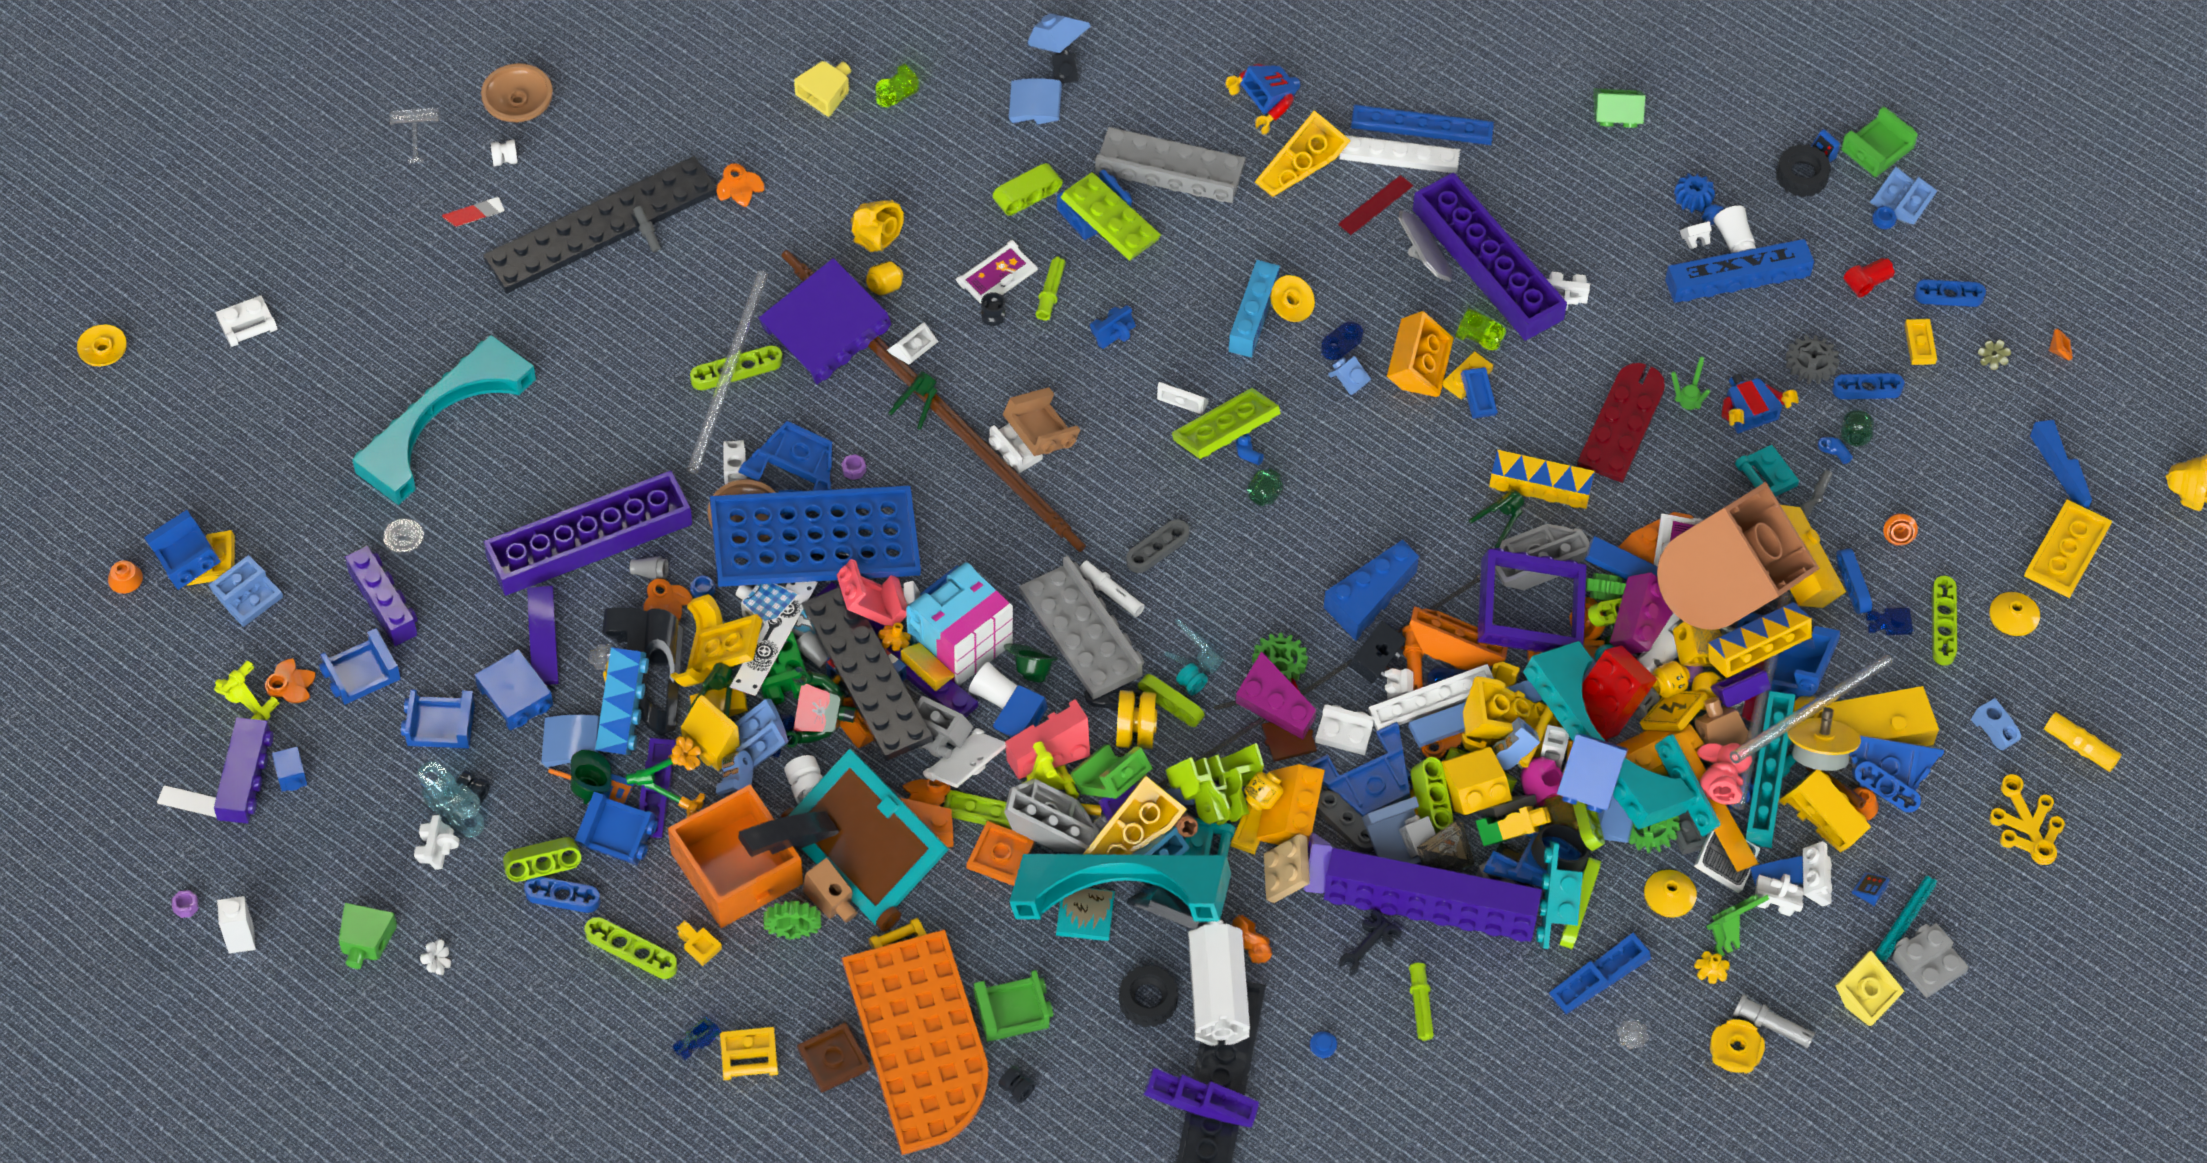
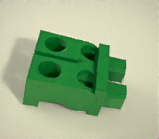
M793 631L790 632L786 640L789 643L783 645L760 687L762 697L771 699L774 705L784 702L783 693L787 691H792L793 697L799 699L801 686L797 685L792 678L799 679L802 674L795 671L797 667H801L804 670L805 668Z

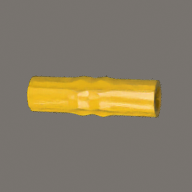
M2057 712L2051 716L2044 728L2046 732L2065 743L2069 748L2077 751L2081 756L2090 759L2108 772L2113 770L2122 756L2121 753L2099 740L2095 735L2088 733L2084 728L2077 726Z

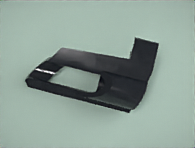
M621 607L605 609L602 634L616 639L618 643L626 642L627 650L646 653V658L649 659V664L669 665L666 710H658L648 701L646 697L647 673H643L642 684H645V693L643 699H639L638 707L641 710L642 720L656 734L663 736L676 730L679 684L670 674H680L683 627L679 625V620L671 612L659 608H653L648 611L638 608Z

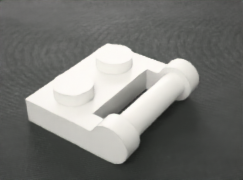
M262 295L215 312L231 347L238 345L240 341L267 331L271 333L277 330L276 323Z

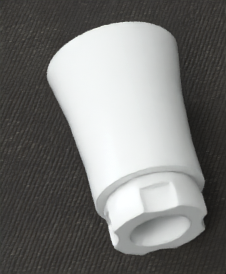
M1743 206L1726 208L1715 216L1714 223L1722 233L1731 253L1756 249L1748 224L1746 210Z
M987 662L975 675L970 684L969 692L1003 709L1018 685L1001 674L990 662Z

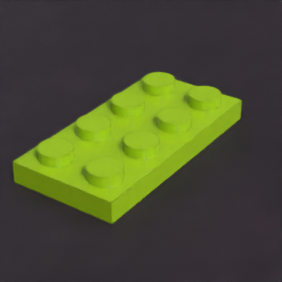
M1093 172L1065 190L1060 197L1129 261L1157 242L1161 236L1159 232L1127 205Z
M1250 388L1172 432V436L1175 442L1201 459L1209 456L1217 449L1230 444L1240 436L1250 433L1263 423L1271 421L1272 418L1278 416L1281 412L1279 405L1255 389Z

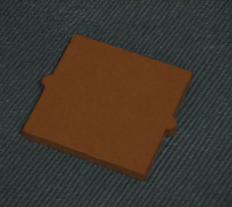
M1271 722L1261 724L1266 739L1265 746H1268L1273 762L1317 752L1312 737V729H1309L1302 740Z

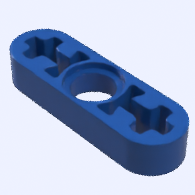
M1921 280L1917 283L1914 292L1915 299L1921 304L1969 307L1981 305L1986 295V289L1980 283L1942 280ZM1953 290L1956 296L1949 297L1943 291Z
M1894 373L1843 374L1835 378L1832 392L1839 399L1897 398L1902 394L1904 380L1900 375ZM1866 382L1871 383L1875 389L1866 390L1862 387V384Z
M1851 548L1838 550L1836 553L1837 565L1855 612L1857 614L1871 612V597L1853 550Z
M1860 760L1853 766L1852 775L1856 781L1902 811L1910 813L1919 808L1921 798L1915 790L1872 762ZM1870 766L1868 771L1877 778L1875 781L1867 776L1861 779L1862 773L1859 772L1862 767L1866 769ZM1885 779H1890L1893 782V789L1889 793H1882L1880 790V783ZM1901 792L1906 796L1912 794L1911 799L1913 803L1903 806L1905 802L1896 796L1897 793Z
M545 877L528 879L524 885L526 898L535 904L591 913L596 911L601 903L599 891L589 885ZM537 886H540L541 890H538L537 894H534L532 890H535ZM549 888H551L550 897L547 896V892L549 893ZM564 889L569 891L570 895L568 898L560 900L555 897L556 892ZM575 892H577V894H578V897H576V901H574V900H575ZM591 895L592 899L588 903H584V899Z

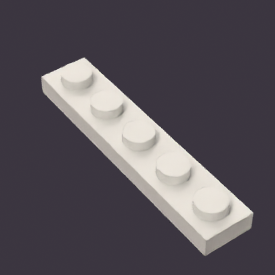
M1345 135L1351 141L1340 153V159L1447 173L1454 172L1457 174L1460 149Z
M1488 664L1370 706L1368 712L1370 716L1374 717V726L1377 731L1395 722L1402 725L1467 701L1475 677L1494 678Z

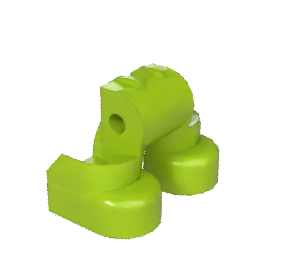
M1255 743L1223 758L1215 755L1209 759L1202 758L1194 762L1191 757L1167 768L1165 772L1172 789H1180L1185 800L1195 799L1197 813L1203 822L1223 825L1229 819L1231 822H1235L1242 816L1249 814L1242 787L1246 786L1257 772L1263 771L1264 764L1258 745ZM1219 780V787H1216L1213 781Z

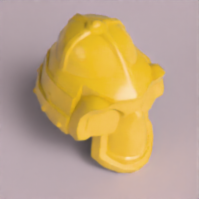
M893 200L861 204L851 218L852 232L855 236L854 242L863 246L869 252L883 251L900 234L904 222V213L900 205L893 202Z
M2207 455L2192 458L2186 462L2176 463L2172 465L2169 473L2165 476L2169 489L2179 495L2181 504L2197 511L2203 509L2204 502L2207 503Z

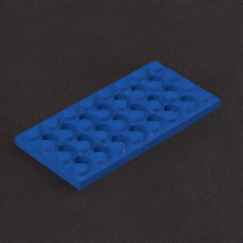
M910 486L710 496L718 587L838 580L837 574L850 559L857 562L860 575L867 579L890 577V575L895 577L920 576L921 574ZM890 507L894 512L892 514H885L881 509ZM863 508L868 510L869 514L862 516L856 511ZM834 510H841L842 512H844V515L841 517H835L831 514V512ZM815 511L819 516L817 518H809L806 513ZM788 512L793 514L794 517L786 520L781 515ZM758 514H766L769 519L760 521L756 516ZM734 515L742 516L744 520L741 522H734L730 518ZM892 528L897 533L895 535H887L884 533V530ZM861 530H869L872 534L868 537L861 536L858 532ZM836 531H843L847 536L837 538L834 536V533ZM812 532H817L822 537L811 539L808 535ZM785 534H793L797 538L793 541H788L783 536ZM761 535H767L771 538V540L768 542H761L758 539V537ZM741 536L746 541L739 544L735 543L732 539ZM890 549L897 550L900 554L898 556L892 557L889 556L886 552ZM871 551L874 553V556L865 558L861 553ZM845 552L849 557L847 559H839L836 554ZM818 553L823 555L824 559L816 561L810 556ZM788 555H795L799 560L789 562L785 558ZM764 556H769L773 559V562L766 564L761 562L760 559ZM737 558H745L748 560V563L739 565L735 560Z

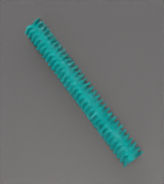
M1925 876L1923 881H1921L1920 886L1913 893L1912 898H1910L1904 910H1902L1896 922H1894L1893 927H1891L1885 939H1883L1877 951H1875V956L1878 959L1887 962L1886 960L1890 957L1889 955L1895 950V945L1903 938L1902 935L1904 936L1905 931L1909 928L1908 926H1910V923L1912 924L1918 911L1920 912L1919 909H1922V904H1925L1924 902L1928 899L1927 897L1931 895L1930 892L1934 890L1936 883H1938L1936 879Z

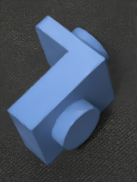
M1355 356L1348 359L1340 358L1332 365L1334 369L1328 373L1330 378L1337 376L1350 395L1356 393L1371 380Z

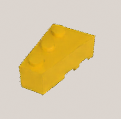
M1816 769L1779 799V802L1784 806L1789 803L1799 812L1797 814L1799 819L1804 821L1807 818L1818 827L1816 833L1840 853L1853 845L1871 828L1865 816L1849 803L1848 797L1840 792L1833 785L1830 777L1821 770Z

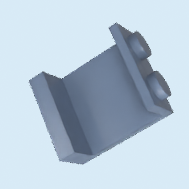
M1416 796L1373 811L1362 817L1377 857L1429 866L1426 865L1427 859H1433L1438 856L1436 852L1428 851L1411 858L1399 832V829L1405 826V820L1416 816L1414 809L1419 807Z

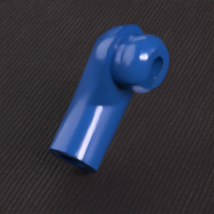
M1821 437L1818 440L1819 450L1824 453L1837 455L1843 464H1847L1853 459V456L1840 439Z

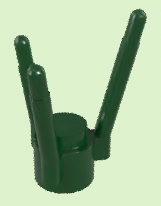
M920 371L910 387L894 403L888 414L892 415L914 391L923 397L927 393L928 397L917 425V429L921 430L932 399L938 391L934 388L937 381L923 371Z
M1510 490L1498 501L1470 518L1469 523H1473L1491 511L1495 512L1498 509L1505 515L1512 514L1511 519L1495 545V548H1499L1516 519L1523 513L1520 508L1524 505V498L1516 490Z
M716 663L713 666L710 674L702 683V690L693 701L688 712L691 711L698 697L701 695L705 696L710 687L715 690L727 687L724 714L729 718L732 688L730 686L734 680L731 678L733 672L729 666L723 663Z

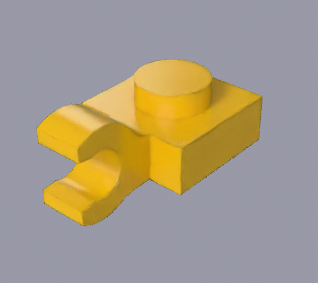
M683 921L677 927L679 930L677 935L686 942L684 949L702 966L722 950V944L704 928L697 933L686 921Z

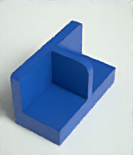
M1018 685L994 722V729L1012 738L1032 725L1036 727L1048 709L1045 697Z

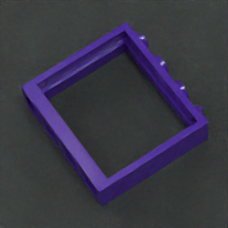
M1501 548L1488 549L1481 559L1477 642L1541 653L1577 641L1583 646L1586 565L1579 564L1574 560H1554L1550 556H1530L1526 552L1512 553L1505 552ZM1495 566L1574 578L1571 637L1493 625Z

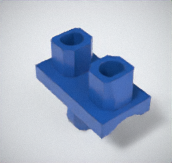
M1127 305L1122 309L1114 307L1109 310L1108 318L1103 322L1096 319L1090 323L1091 332L1096 337L1100 348L1104 349L1118 338L1124 342L1130 339L1129 331L1136 327L1131 315V307Z

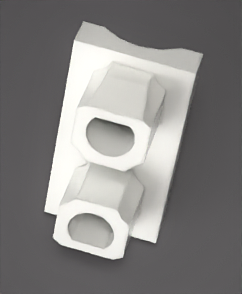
M1551 272L1547 280L1567 302L1566 310H1568L1569 304L1587 303L1590 283H1587L1585 275L1576 274L1573 276L1572 281H1563L1562 273Z
M432 815L430 823L420 825V837L423 841L427 842L426 845L417 846L414 857L419 863H430L435 870L442 869L445 855L449 854L450 849H456L460 841L458 837L453 835L454 830L441 821L440 815Z
M1783 874L1781 880L1771 879L1762 875L1758 876L1755 895L1757 894L1759 899L1766 895L1770 898V900L1758 905V907L1765 909L1772 903L1779 905L1778 911L1787 916H1791L1794 911L1801 912L1803 908V888L1791 884L1790 875Z

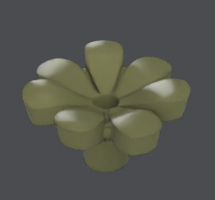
M1998 339L1996 343H1993L1992 340H1987L1985 342L1986 347H1980L1978 350V354L1983 356L1980 363L1983 366L1990 363V368L1997 370L1999 362L2002 365L2008 363L2009 360L2006 356L2011 355V350L2009 347H2003L2005 343L2002 339Z

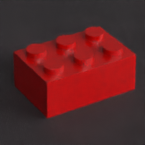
M1622 645L1606 649L1582 683V696L1586 712L1591 723L1604 740L1619 735L1657 681V678Z

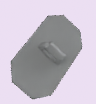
M1400 211L1398 219L1413 244L1408 250V255L1422 260L1423 264L1436 277L1451 282L1452 270L1429 229L1417 216Z

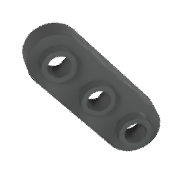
M1171 520L1131 548L1126 556V565L1129 570L1135 573L1146 572L1181 547L1189 539V526L1182 520Z
M1322 792L1318 800L1317 813L1356 850L1363 853L1373 851L1374 848L1370 838H1363L1361 836L1363 834L1368 835L1362 816L1336 792ZM1325 801H1333V804H1327ZM1349 817L1351 821H1345L1343 818Z

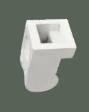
M744 440L724 441L725 484L736 480H747V476L738 473L741 465L746 461Z
M1552 725L1547 726L1540 756L1554 760L1559 769H1561L1569 739V734L1564 728Z

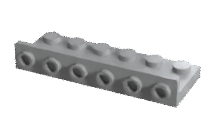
M1108 127L1100 154L1095 159V172L1099 173L1104 169L1109 175L1127 181H1136L1150 186L1167 188L1172 191L1216 199L1220 202L1233 203L1246 157Z
M1068 555L1063 557V566L1019 586L1020 594L1093 700L1142 677V665H1144L1142 655L1139 651H1134L1126 633L1122 634L1116 618L1108 614L1103 599L1101 597L1097 598L1091 582L1083 578L1079 565L1076 562L1073 563Z

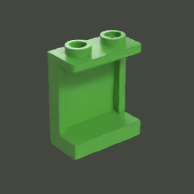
M1882 107L1879 110L1878 117L1857 133L1851 130L1845 135L1841 150L1874 177H1878L1914 149L1918 134L1911 126L1900 120L1895 113Z
M1105 744L1076 767L1070 775L1082 795L1117 799L1153 768L1141 747H1134L1123 757H1117L1110 745Z
M1036 970L1031 971L1030 978L986 988L984 981L974 983V998L986 1042L1049 1028V1018L1053 1017L1050 1001L1045 1002L1043 995L1047 993L1043 978L1039 979Z

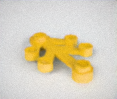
M2014 774L2007 775L2002 781L2001 791L2005 796L2011 798L2021 819L2007 814L2001 808H1995L1992 810L1989 820L1995 826L2005 824L2026 833L2031 841L2017 836L2012 830H2005L2000 837V843L2004 847L2011 848L2016 846L2030 852L2032 859L2036 863L2049 865L2057 857L2054 842L2057 835L2063 831L2065 822L2061 817H2052L2047 825L2049 831L2043 839L2039 829L2047 812L2051 811L2054 805L2053 798L2049 795H2041L2037 802V810L2034 817H2032L2021 795L2023 780ZM2008 786L2013 787L2015 790L2009 789ZM2045 801L2049 806H2045L2041 802ZM1994 815H2000L2002 819H1996ZM2052 823H2057L2060 827L2056 828ZM2005 837H2011L2013 841H2007Z

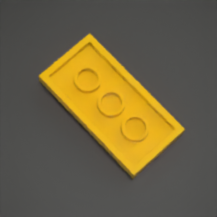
M2066 500L2024 576L2070 598L2108 532L2112 521L2072 501Z

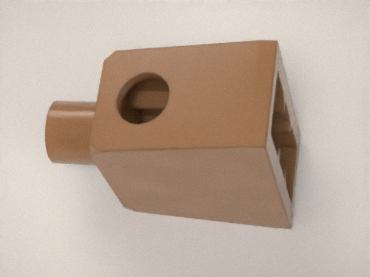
M1718 697L1709 698L1704 701L1707 714L1695 720L1696 733L1704 742V745L1717 743L1724 746L1730 743H1738L1745 748L1754 745L1736 709L1726 706L1722 707Z
M827 858L806 873L803 892L829 919L838 914L847 923L857 915L858 912L850 904L853 893L851 888Z

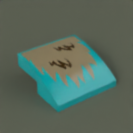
M1085 888L1062 899L1059 906L1056 936L1109 941L1115 891Z

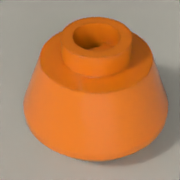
M1896 513L1890 516L1883 527L1886 540L1897 546L1909 544L1915 539L1918 532L1916 521L1911 516L1903 513Z
M126 560L116 562L111 567L108 575L110 588L118 593L133 592L141 585L143 580L140 568Z
M1866 787L1852 790L1866 800V804L1863 808L1859 809L1851 802L1849 803L1857 811L1861 812L1867 821L1874 818L1879 809L1874 792Z

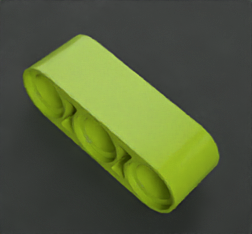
M1044 163L1002 184L994 191L992 197L1003 212L1011 216L1057 192L1061 188L1063 181L1048 163Z
M1429 757L1412 767L1411 779L1414 794L1419 804V807H1417L1420 819L1429 817L1437 835L1453 824V814L1442 763L1435 757Z
M563 837L508 851L504 855L503 865L507 877L511 881L519 882L573 869L580 864L581 853L577 842L573 838ZM567 850L574 851L569 856L562 855ZM542 856L548 857V859L544 862L536 861L538 858ZM514 863H522L518 868H511V865Z

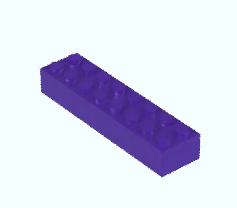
M1454 172L1415 192L1413 202L1414 213L1525 341L1564 320L1567 302Z
M668 471L485 540L483 542L486 557L504 595L507 596L692 525L691 508L672 471Z
M1333 848L1327 872L1324 900L1335 905L1346 904L1355 906L1360 910L1371 909L1381 911L1386 915L1406 916L1415 921L1426 920L1440 926L1451 925L1465 931L1475 930L1485 932L1490 936L1500 935L1510 937L1515 941L1531 942L1542 889Z

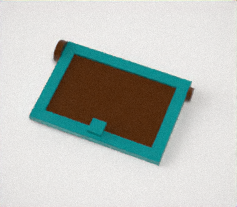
M849 749L795 809L792 807L786 809L782 813L781 818L803 813L826 811L838 828L839 833L806 846L802 850L816 864L827 858L853 892L851 901L882 932L891 929L901 918V912L896 908L898 904L944 856L949 848L852 749Z

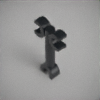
M1376 910L1371 912V918L1376 921L1375 923H1370L1366 919L1362 923V927L1366 931L1371 932L1353 953H1346L1340 957V967L1346 962L1353 964L1350 968L1351 975L1356 974L1359 969V961L1381 937L1386 946L1392 947L1394 940L1388 935L1394 934L1398 938L1402 935L1401 928L1389 925L1386 921L1382 920L1381 914Z

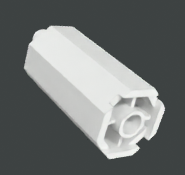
M1220 920V922H1208V925H1203L1188 932L1195 1039L1210 1046L1218 1045V1040H1225L1226 1045H1233L1248 1038L1250 1030L1242 930L1229 924H1224Z

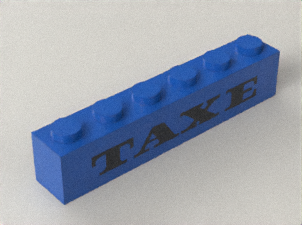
M1805 239L1670 265L1667 269L1665 281L1674 303L1688 302L1696 298L1712 297L1726 292L1733 293L1741 289L1758 288L1761 285L1778 284L1796 278L1803 279L1811 276L1814 260Z

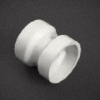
M508 140L503 144L499 142L491 143L494 166H500L505 162L510 164L518 163L515 140Z

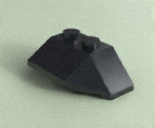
M1157 885L1129 897L1126 902L1191 929L1208 925L1207 921H1193L1190 908L1175 894ZM1221 914L1220 920H1222L1224 924H1226L1223 915Z

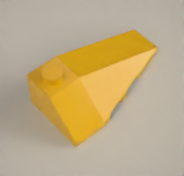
M1313 111L1257 178L1255 183L1271 197H1274L1335 160L1351 140L1316 111Z
M1477 676L1473 680L1463 709L1466 736L1483 739H1506L1513 732L1512 723L1518 717L1535 730L1546 705L1541 702L1534 703L1530 701L1520 691L1513 692L1506 688L1505 683L1500 680ZM1553 715L1549 725L1563 728L1555 715ZM1546 731L1541 740H1544Z
M1145 775L1083 854L1131 855L1171 830L1187 809Z

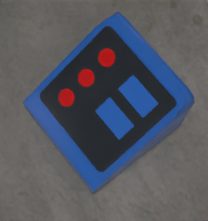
M1823 129L1811 147H1816L1821 152L1823 151L1830 160V163L1836 159L1840 143Z
M1865 872L1853 889L1852 894L1875 906L1887 889L1890 879Z

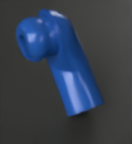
M1244 434L1237 438L1236 449L1238 456L1256 465H1261L1264 455L1253 450L1251 436Z

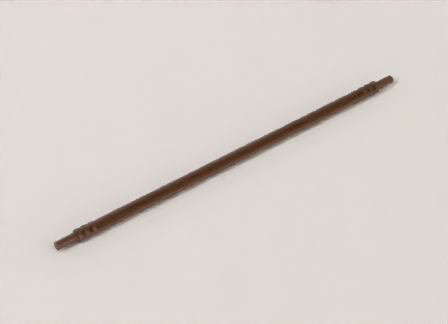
M785 250L782 253L781 257L795 270L794 273L803 282L814 274L805 263H801L789 250ZM877 336L870 342L868 347L910 387L918 375L904 361L890 354L887 351L890 347ZM916 393L924 402H926L928 397L927 393L924 397ZM935 394L930 408L1059 537L1065 538L1078 552L1083 551L1086 545L1071 531V526L952 408Z

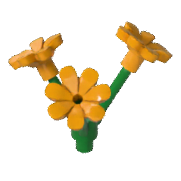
M679 736L676 738V744L672 748V754L669 755L668 759L648 769L636 770V773L626 774L627 784L637 783L638 786L645 785L646 788L655 790L678 802V806L687 810V817L697 813V809L700 810L703 807L705 794L700 793L692 801L685 797L680 798L656 785L654 773L672 764L684 765L687 770H694L695 767L700 765V760L696 756L701 754V750L698 746L692 748L693 741L690 738Z

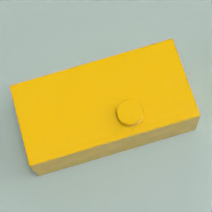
M1781 505L1820 568L1792 587L1790 591L1798 606L1824 608L1846 593L1819 543V535L1811 528L1801 507Z
M1923 686L1826 703V707L1834 710L1833 721L1851 727L1862 736L1930 746L1934 745L1939 731Z

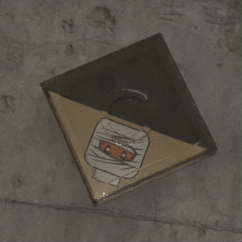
M1458 820L1417 847L1422 866L1462 873L1475 864L1464 825Z

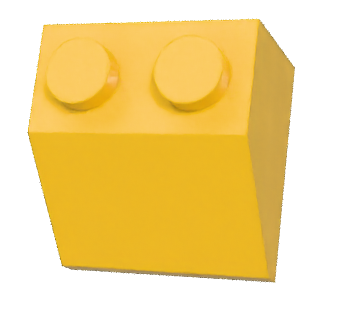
M703 695L698 697L681 726L682 737L690 738L693 741L692 748L696 746L700 748L701 754L699 756L704 764L713 766L719 771L722 769L723 758L736 753V749L740 747L738 726Z
M1491 747L1441 761L1455 812L1467 815L1512 800L1506 774Z

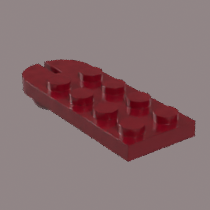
M1632 363L1619 371L1577 461V466L1595 471L1597 474L1620 483L1624 482L1664 394V378L1657 369L1650 367L1643 384L1639 383V381L1645 375L1646 364Z

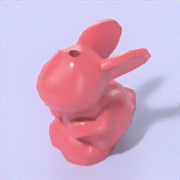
M1708 743L1701 746L1697 751L1698 756L1703 760L1715 762L1708 767L1699 780L1705 795L1720 804L1730 805L1740 802L1743 794L1740 789L1743 785V778L1738 776V774L1745 772L1753 762L1751 752L1738 743H1730L1724 746L1717 743Z

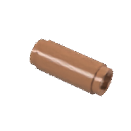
M1185 812L1173 826L1184 837H1191L1198 830L1196 820Z

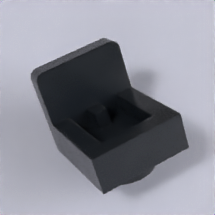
M1062 50L1060 53L1055 52V55L1050 58L1054 80H1059L1062 84L1078 82L1075 53L1069 54L1068 50Z

